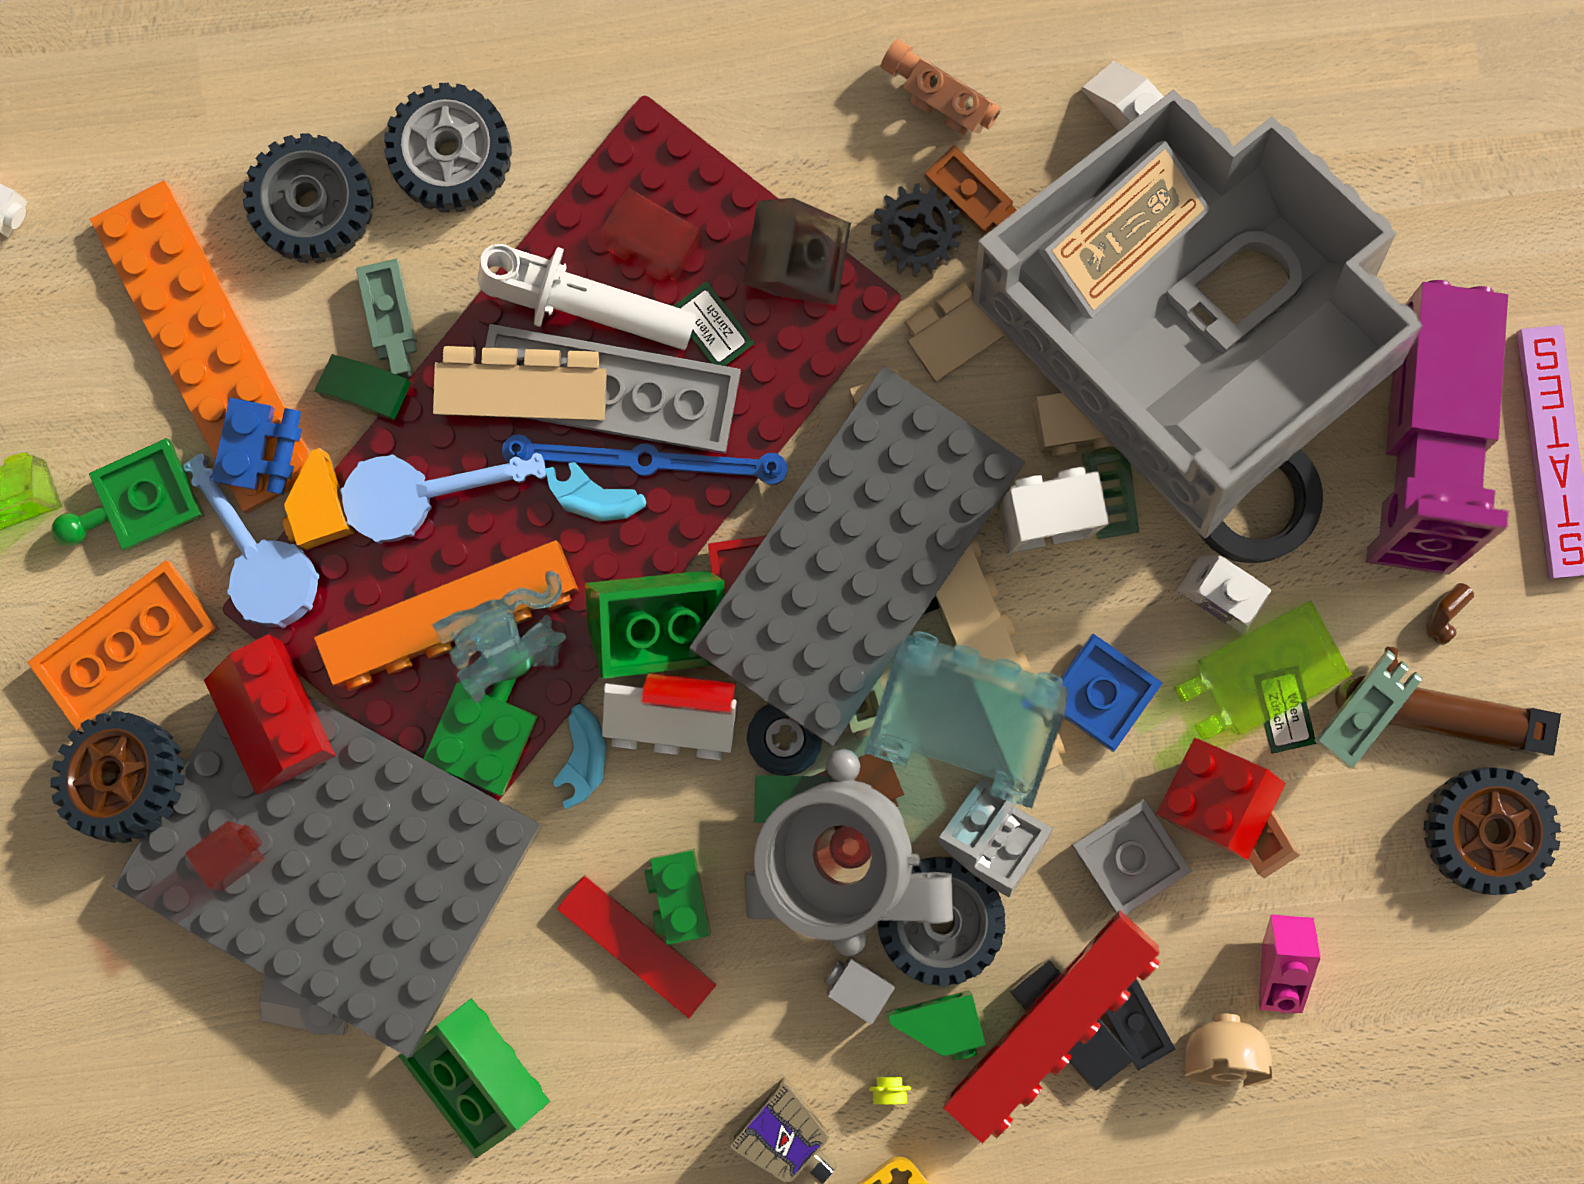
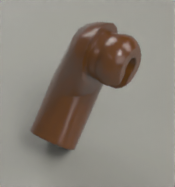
M1458 583L1439 601L1426 625L1429 638L1433 636L1439 645L1447 644L1457 634L1455 627L1450 625L1449 622L1474 598V592L1468 585Z

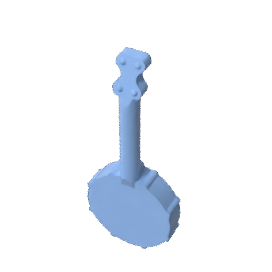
M200 453L184 464V470L189 474H193L192 485L202 490L242 552V555L234 560L235 564L230 575L227 593L231 596L232 602L246 621L266 627H280L284 629L287 625L297 621L307 611L312 609V603L317 592L319 574L316 573L312 562L304 554V551L295 544L290 545L285 542L261 540L260 543L256 544L219 485L211 481L214 470L207 468L209 459Z
M535 453L527 461L513 457L510 459V463L425 481L424 474L392 454L390 456L375 457L364 462L360 461L340 491L347 524L354 527L361 534L382 544L383 542H394L407 537H413L423 524L428 511L432 509L430 505L431 497L513 479L518 483H522L529 475L543 479L547 474L542 455Z

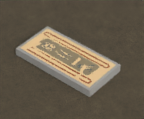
M1161 141L1149 149L1039 248L1038 251L1084 318L1093 319L1211 209L1167 142Z

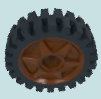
M112 711L111 715L107 713L96 715V721L87 719L81 723L84 732L73 730L67 736L73 744L71 746L62 744L58 750V753L65 756L64 760H54L52 770L60 773V776L50 779V787L59 791L51 795L53 803L60 806L57 812L61 818L67 820L66 824L71 828L98 840L112 843L132 842V838L142 839L148 836L146 829L156 831L162 825L158 819L159 816L169 818L174 810L167 806L169 801L178 803L181 793L174 790L175 786H184L185 776L177 772V770L185 768L184 759L177 756L181 752L179 745L172 741V735L162 729L161 726L132 713ZM119 772H120V776H119L118 780L115 782L116 777H117V775H118Z
M1477 768L1459 773L1457 777H1451L1445 782L1446 786L1438 789L1433 795L1436 799L1434 803H1429L1426 813H1429V819L1424 820V830L1428 831V838H1424L1426 848H1430L1432 854L1429 856L1433 863L1439 865L1441 868L1439 871L1446 878L1451 879L1454 884L1481 894L1508 895L1517 893V890H1525L1533 886L1531 882L1540 880L1546 874L1543 870L1546 867H1552L1556 859L1552 857L1553 850H1559L1560 841L1556 840V833H1561L1560 823L1554 820V816L1558 815L1554 805H1549L1547 800L1550 797L1546 791L1540 790L1537 787L1539 784L1531 778H1526L1522 773L1504 768ZM1490 820H1494L1499 828L1498 837L1493 842H1489L1484 833L1485 826Z

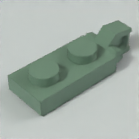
M396 258L357 267L356 272L373 348L377 351L380 360L389 359L391 373L403 378L411 377L412 369L408 354L417 352L415 343L417 339L400 262Z

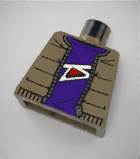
M785 1077L730 1139L729 1147L786 1184H790L802 1170L817 1184H823L837 1167L833 1161L820 1151L829 1139L828 1130Z

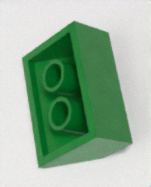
M705 570L585 583L587 627L600 676L603 679L712 666V664L691 651L689 647L725 596L724 580Z
M472 998L424 1034L412 1057H406L401 1053L398 1055L475 1158H478L516 1132L551 1102L542 1091L540 1083L529 1074L516 1057L514 1049L503 1040L490 1023L486 1012L479 1008Z

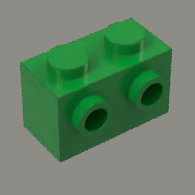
M695 848L650 858L651 867L644 868L649 894L657 893L660 909L653 911L657 936L665 935L667 945L710 936L711 928Z

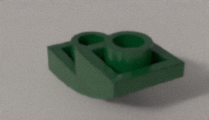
M331 354L314 392L324 399L353 405L363 413L395 420L411 382L406 378L369 364Z

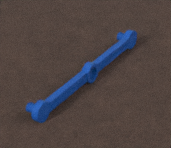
M520 434L507 438L502 447L503 457L508 463H510V459L513 457L527 461L531 459L533 454L538 453L547 462H575L576 464L630 467L636 474L644 477L651 476L658 470L754 476L758 477L764 484L771 486L781 483L786 478L788 472L785 459L776 453H767L758 460L661 453L650 444H639L633 450L536 444ZM647 453L651 455L652 462L644 467L638 463V458L640 455Z

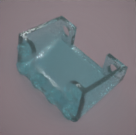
M917 631L913 633V636H907L905 641H901L864 753L906 767L911 751L994 778L990 795L1032 809L1065 715L1069 692L1062 685L1063 680L1056 675L1046 672H1040L1038 675L1021 670V666L1011 660L997 659L994 661L980 656V653L971 647L956 645L954 648L939 643L938 639L929 633ZM883 746H887V747L893 748V749H895V750H891V749L885 748V747H883ZM1009 788L1016 789V790H1018V791H1020V792L1013 791V790H1011V789H1009Z

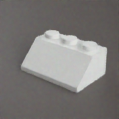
M605 684L602 737L612 738L611 747L637 750V743L639 741L655 743L654 752L679 755L680 747L697 749L696 757L722 760V752L732 753L738 706L736 700H733L731 715L646 706L641 703L643 688Z

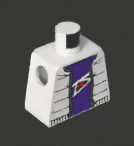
M1198 556L1176 591L1241 635H1244L1267 601L1271 589L1221 556Z

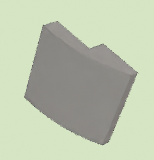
M981 778L939 836L938 842L972 874L1010 898L1049 840L1053 828L1016 808L1017 797Z

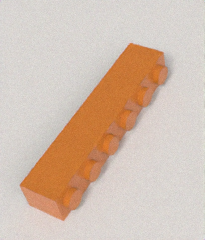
M555 540L314 638L332 685L339 687L346 685L347 690L351 691L373 682L370 675L385 669L388 675L410 668L413 666L410 659L426 653L428 659L443 655L453 650L450 643L466 637L468 643L485 638L492 634L490 627L504 621L507 622L508 627L525 622L532 618L530 611L544 605L547 606L548 611L572 602L570 595L579 592L562 547Z

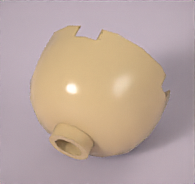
M1235 1014L1215 1015L1214 1022L1203 1024L1196 1029L1186 1044L1185 1077L1188 1076V1080L1194 1083L1219 1087H1229V1081L1243 1080V1086L1267 1083L1272 1080L1270 1046L1264 1035L1250 1024L1241 1023L1240 1016Z

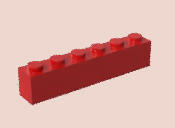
M1119 910L946 1097L943 1108L982 1144L991 1134L996 1139L1001 1136L1012 1123L1013 1118L1010 1114L1020 1103L1027 1107L1041 1092L1042 1087L1039 1083L1049 1072L1056 1076L1067 1065L1072 1057L1068 1054L1070 1049L1078 1041L1086 1044L1096 1034L1101 1026L1097 1020L1108 1009L1114 1013L1124 1004L1130 996V992L1126 989L1136 978L1139 977L1144 981L1153 973L1160 963L1156 958L1160 954L1159 945Z

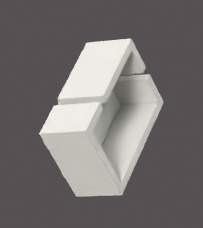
M1080 467L1059 472V477L1053 478V481L1042 482L1041 476L1027 477L1015 481L1016 485L1011 486V489L1006 492L1007 494L998 504L1007 553L1045 547L1044 537L1051 536L1053 545L1087 539L1108 525L1098 472L1086 474L1085 468Z

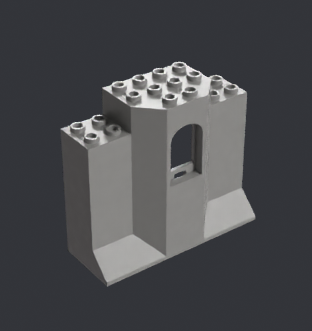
M1174 89L978 241L973 302L1204 539L1216 529L1252 488L1401 366L1422 327L1415 313L1408 306L1399 304L1385 290L1381 280L1376 277L1396 235L1389 221L1383 215L1372 211L1360 199L1359 194L1352 186L1341 182L1329 170L1328 165L1321 157L1309 152L1298 141L1296 134L1290 128L1282 126L1272 116L1233 146L1224 131L1217 127L1214 128L1201 116L1199 109L1192 101L1183 99ZM1166 141L1211 210L1093 319H1085L1038 249L1157 142ZM1246 250L1265 253L1278 261L1284 268L1288 276V282L1251 314L1235 325L1197 286L1239 253ZM1198 305L1214 320L1211 325L1208 326L1193 311Z

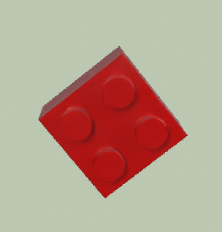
M1194 737L1156 814L1175 827L1248 861L1286 783L1267 768Z

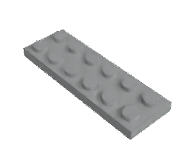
M494 324L489 325L485 348L518 349V366H525V349L560 350V367H567L568 351L599 352V368L607 369L605 421L527 419L726 454L741 369Z

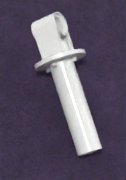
M504 244L491 245L481 255L477 277L481 290L489 296L535 309L534 325L541 326L545 312L551 315L553 309L682 350H685L696 318L695 313L565 272L566 264H560L564 251L563 248L557 247L550 260ZM499 266L504 268L508 273L505 275H496L489 270V268Z

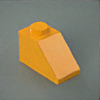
M321 448L311 450L284 503L287 517L282 518L284 530L290 542L296 541L298 546L306 550L355 533L353 527L347 524L342 494L329 454Z

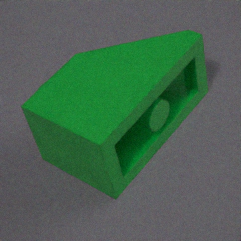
M969 990L886 1011L890 1025L942 1056L951 1055L952 1060H961L978 1054L976 1048L986 1045L974 998Z

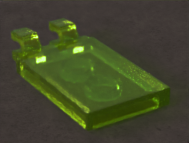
M1312 600L1197 660L1199 663L1197 668L1200 674L1175 686L1174 689L1181 702L1189 701L1210 690L1221 711L1194 725L1201 739L1204 740L1210 739L1228 728L1231 729L1233 734L1242 735L1352 676V673Z

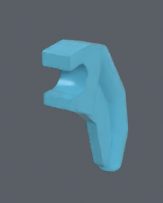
M575 462L569 463L571 476L565 482L557 480L554 467L545 469L551 491L567 512L600 522L627 519L646 506L645 497L642 494L637 495L635 490L602 489L591 481Z
M582 703L572 707L571 712L573 714L568 718L574 749L568 762L553 781L555 788L564 783H570L575 788L574 796L562 802L565 809L585 801L603 782L607 745L604 737H602L599 720Z

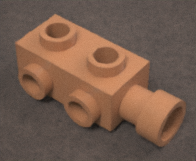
M896 39L891 44L882 59L880 68L894 77L901 75L907 79L903 89L913 94L909 102L931 114L934 108L948 116L944 123L964 136L968 130L981 133L983 128L989 130L1001 112V107L929 61L912 53L913 48L900 39ZM937 76L938 82L935 87H932V81ZM972 97L973 105L968 110L967 101Z

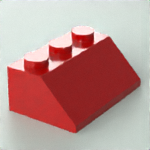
M268 634L230 653L204 679L256 795H260L336 756L284 643L272 635Z

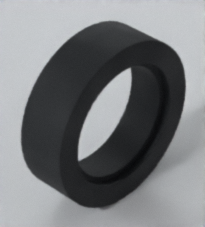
M1299 449L1278 467L1287 476L1294 493L1293 513L1288 524L1281 532L1274 537L1266 539H1251L1237 534L1222 521L1205 539L1198 532L1203 541L1225 558L1242 563L1271 561L1292 552L1302 545L1314 531L1321 516L1323 506V489L1319 474L1313 462L1304 451Z

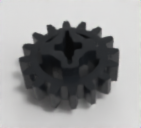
M915 183L913 192L907 194L903 186H900L897 190L896 200L888 195L883 198V204L887 210L876 209L874 212V218L882 224H875L871 227V235L881 237L874 243L873 248L875 251L885 250L886 254L882 263L887 265L893 260L898 263L897 273L900 275L906 267L912 268L913 277L919 276L921 267H926L931 275L935 274L936 261L947 266L951 259L947 250L957 252L960 243L952 238L960 236L963 231V226L953 224L959 218V209L948 211L947 207L951 198L947 195L941 200L936 199L937 188L934 186L931 187L927 194L921 193L919 183ZM910 205H918L917 208L907 212L900 210ZM933 211L940 217L944 231H942V227L935 224L932 217ZM915 224L923 226L922 232L919 233L918 237L910 235L911 229L915 227ZM889 230H891L892 234L898 236L901 243L900 250L893 244ZM927 248L933 250L932 253L927 255L915 256L917 252Z

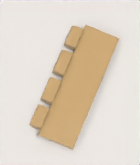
M975 275L970 278L973 286L975 284ZM962 283L936 301L938 308L944 315L940 319L932 307L928 306L905 322L913 336L907 342L934 382H937L1005 336L1002 330L973 302V293L965 283Z
M444 346L443 363H435L434 415L605 421L607 369L599 368V352L568 351L567 367H560V350L525 349V366H518V349L483 347L481 364H475V347Z

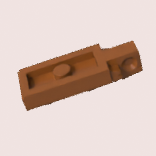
M955 145L924 173V179L936 187L943 197L948 195L951 198L950 204L955 209H959V212L982 235L988 234L1017 211L1013 206L1014 201Z

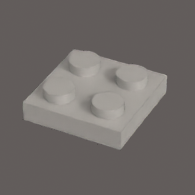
M1145 799L1134 803L1071 844L1115 913L1120 910L1125 915L1192 872Z

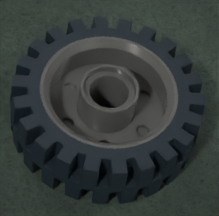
M300 133V138H295L293 135L283 137L284 143L282 144L274 141L268 145L270 151L267 154L261 151L255 158L258 162L256 167L250 165L247 172L250 179L249 182L244 181L243 191L246 194L243 204L248 213L246 216L257 235L275 252L290 260L292 258L296 259L301 263H308L309 260H313L315 263L326 262L325 258L327 257L336 259L342 256L340 252L344 249L350 251L356 246L354 243L357 237L362 239L366 233L364 226L366 223L370 224L372 218L370 208L373 207L372 188L359 161L343 145L335 140L332 142L322 135H318L315 138L310 133ZM306 192H318V197L314 204L308 207L300 206V199Z
M924 858L919 860L918 865H912L911 874L927 872L951 874L953 910L951 927L945 932H935L931 929L930 923L879 920V937L890 960L897 968L911 978L929 985L949 986L961 984L981 974L982 970L993 962L996 953L1000 950L1006 929L1004 906L997 890L972 874L955 858Z

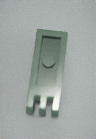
M1389 650L1379 658L1315 740L1316 743L1347 768H1354L1423 679L1421 675L1414 672L1403 684L1400 679L1409 669V666L1403 661H1400L1389 673L1386 669L1395 658V655Z

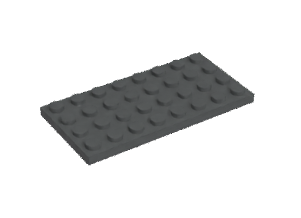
M883 365L689 649L833 747L1006 492L1025 461Z

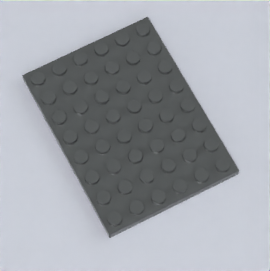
M309 695L308 697L336 756L260 795H256L217 711L186 762L185 768L180 773L185 776L184 786L174 787L175 791L181 793L178 803L170 800L167 804L174 811L169 818L158 817L162 825L156 831L146 830L148 836L139 841L113 887L406 1057H412L542 825Z

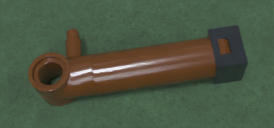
M1387 646L1384 653L1389 650L1395 655L1393 662L1386 669L1390 673L1398 664L1399 650L1395 647ZM1365 676L1351 677L1344 680L1338 686L1335 693V703L1338 709L1342 707ZM1416 687L1388 725L1509 748L1511 751L1536 756H1554L1561 713L1536 708H1521Z

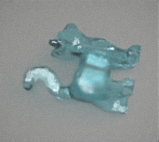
M548 571L545 573L547 589L543 593H537L522 587L508 592L500 599L488 600L474 608L455 612L432 624L442 644L452 639L456 643V646L450 652L451 660L457 669L463 668L457 676L464 690L474 703L484 698L485 688L491 684L515 679L530 667L546 666L552 668L558 664V654L562 649L561 642L566 639V636L563 632H555L551 628L552 620L550 617L545 615L520 638L513 611L519 604L532 609L548 608L557 602L563 591V582L556 572ZM480 651L482 656L466 667L469 657L475 652Z

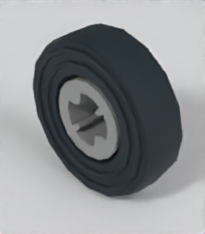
M769 703L756 712L749 723L747 733L750 755L759 767L771 774L789 776L801 773L814 763L821 752L822 739ZM784 725L791 727L790 733L795 730L797 734V742H791L789 750L786 751L778 749L780 743L774 745L772 740L773 734H778L780 726Z

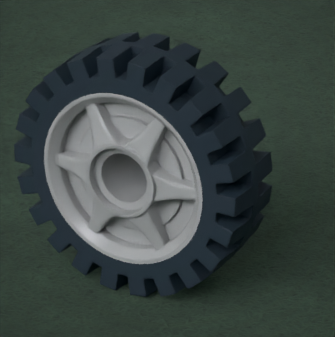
M448 82L439 83V88H433L431 84L422 87L424 92L417 95L414 91L407 96L409 101L405 105L400 102L395 108L396 116H390L387 123L389 131L385 132L384 143L386 145L384 152L388 167L401 189L416 203H421L425 208L430 210L436 208L439 212L449 213V210L455 209L457 213L464 212L466 207L471 205L473 208L482 205L481 200L485 197L488 199L496 194L495 188L497 186L501 187L506 180L505 173L506 171L509 172L511 166L510 155H512V146L507 126L494 104L488 98L485 99L475 89L470 91L466 85L458 83L456 87H451ZM456 141L459 143L457 150L453 154L448 156L439 154V148L444 142Z

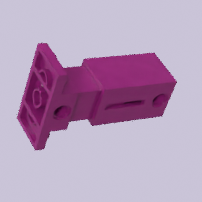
M1431 280L1422 282L1405 303L1415 313L1422 327L1402 365L1392 372L1386 455L1397 456L1395 488L1382 502L1380 533L1367 546L1366 563L1450 575L1508 527L1509 511L1494 509L1495 490L1483 488L1486 451L1499 440L1508 294L1494 292L1492 288L1485 286L1464 288L1451 286V283L1444 280Z

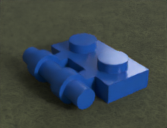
M229 398L211 481L257 491L262 474L270 476L267 492L284 495L287 479H292L294 466L290 465L295 442H300L302 429L298 428L301 411L284 408L281 424L272 423L275 408L271 405ZM269 437L278 439L274 460L264 461Z

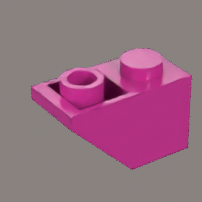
M1270 915L1262 942L1259 992L1260 1010L1277 1011L1280 1013H1303L1321 958L1314 918Z

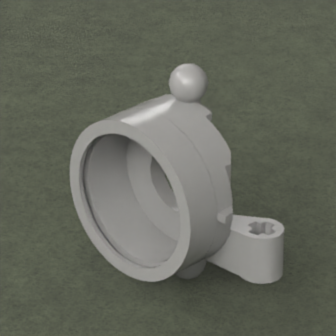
M839 749L829 756L826 765L828 775L833 781L817 785L787 800L770 815L763 825L755 848V870L745 873L746 916L752 919L778 918L785 925L800 934L820 940H832L834 948L840 954L853 956L860 953L865 947V931L879 920L916 921L920 923H943L953 920L951 874L941 872L911 874L912 865L919 864V855L912 854L910 840L903 825L900 811L888 798L872 789L871 785L855 781L861 766L859 758L850 750ZM838 825L852 827L860 832L869 843L872 855L870 868L859 881L849 883L837 881L826 874L820 865L817 854L818 843L823 833L830 827Z

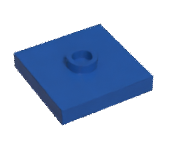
M1092 633L1048 694L1045 703L1049 708L1109 751L1115 752L1163 682Z

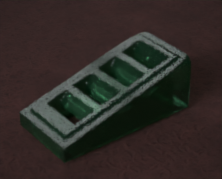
M1117 448L1082 453V462L1086 474L1098 472L1097 465L1116 462L1117 469L1098 472L1100 482L1119 479L1120 483L1118 487L1102 489L1103 499L1120 496L1123 499L1121 504L1105 506L1107 516L1125 513L1126 520L1109 523L1098 531L1096 538L1099 540L1139 533L1131 463Z

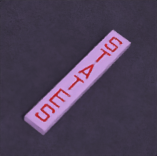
M1563 325L1520 329L1516 333L1549 579L1584 576V480Z

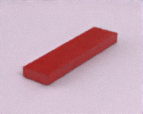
M586 875L582 877L557 908V910L688 1019L717 985L671 945H667L665 940L657 936L653 930Z

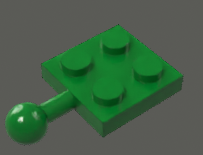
M165 438L88 473L102 506L80 516L72 513L58 516L52 523L51 534L58 544L64 547H73L84 540L87 531L110 521L122 550L130 551L204 517V513L171 440Z
M511 643L501 649L498 655V665L501 672L490 695L464 683L457 682L424 757V760L436 767L500 796L505 793L538 716L506 702L516 678L526 674L532 665V655L529 649L519 643Z

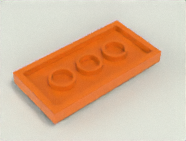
M165 560L27 663L77 731H82L81 723L87 719L96 721V715L110 711L220 628L171 561Z

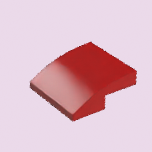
M649 673L644 684L641 703L646 706L731 715L736 683Z

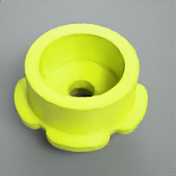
M876 1077L877 1086L869 1087V1091H872L873 1104L878 1105L907 1104V1090H911V1086L902 1085V1077Z

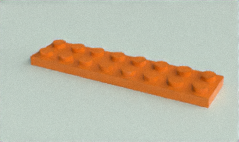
M163 180L90 218L215 460L229 398L271 405L275 408L272 423L281 424L286 406L169 184ZM302 436L300 437V442H295L290 463L291 466H294L292 479H287L284 494L292 490L310 454ZM269 437L264 461L274 460L278 439ZM261 474L257 491L230 486L244 513L247 514L281 496L267 492L270 476Z

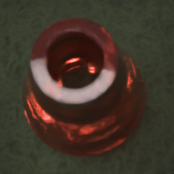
M844 826L833 834L829 850L833 860L839 866L855 869L863 866L870 859L869 843L860 832L852 827ZM847 838H853L858 842V848L852 854H847L842 850L844 840Z

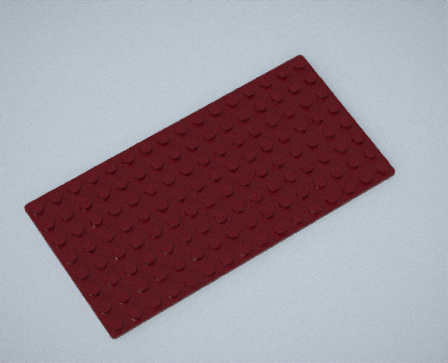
M642 96L516 249L550 260L557 247L563 248L564 251L560 264H566L565 272L670 306L677 304L707 281L755 343L726 365L727 367L741 369L726 454L527 418L434 415L435 363H443L444 346L475 347V364H481L482 348H485L490 324L712 364L691 336L686 349L682 350L553 309L551 315L545 312L542 324L539 327L534 325L535 309L489 296L481 290L408 379L411 385L395 420L377 417L335 468L334 472L341 490L349 475L358 466L360 461L364 462L375 457L393 454L424 474L425 481L507 464L508 462L502 454L503 444L507 438L518 434L526 436L532 443L619 450H633L639 444H650L661 453L758 460L767 453L779 454L899 305L901 296L893 287L648 96ZM500 267L495 274L505 275L508 272ZM647 453L640 455L638 458V463L644 467L652 462L651 455ZM544 461L545 468L554 467L558 481L565 482L570 478L571 470L569 463ZM577 464L588 478L602 489H632L636 491L637 495L642 494L645 497L646 506L627 519L600 522L565 511L551 491L547 475L543 479L529 475L522 483H518L513 479L431 497L430 505L432 509L428 511L423 524L413 537L379 544L353 527L354 534L307 550L300 547L312 562L316 573L319 574L317 592L312 603V609L307 611L297 621L287 625L286 628L266 627L246 621L235 607L231 596L223 605V613L256 640L270 634L283 642L297 673L358 723L422 759L425 757L457 682L464 683L490 695L501 672L498 665V655L501 649L511 643L524 645L532 655V665L526 674L516 678L506 702L538 716L505 790V795L571 713L572 707L580 702L600 677L587 627L585 583L683 573L759 478L754 476L658 470L655 474L644 477L636 474L630 467ZM285 530L276 540L290 545H297L296 541L290 542ZM555 540L561 545L579 592L570 595L571 603L548 611L546 605L530 611L532 614L531 619L508 627L506 621L490 627L492 630L491 635L468 643L466 637L450 644L453 650L443 655L428 659L425 653L410 660L413 666L391 675H388L386 669L370 675L373 682L361 688L348 691L346 685L343 687L332 685L314 637ZM550 643L554 644V648L552 650L549 647ZM558 660L555 667H547L550 661ZM453 775L454 777L462 780L463 782L471 785L472 787L480 790L481 792L489 795L490 797L498 801H500L504 796H500L496 793H493L489 790H486L480 786H477L471 782H468L462 778Z

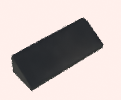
M1044 961L1037 964L1009 992L1026 1011L1061 972L1051 961ZM1100 1018L1097 1022L1101 1026L1096 1034L1086 1044L1078 1041L1068 1052L1072 1056L1069 1061L1070 1064L1093 1091L1098 1090L1133 1061V1057Z

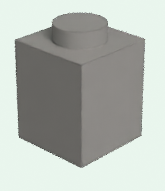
M849 956L845 964L838 960L825 980V983L830 985L827 991L828 997L871 1025L895 989L893 983Z

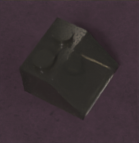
M795 198L757 201L743 283L772 295L837 305L851 223Z

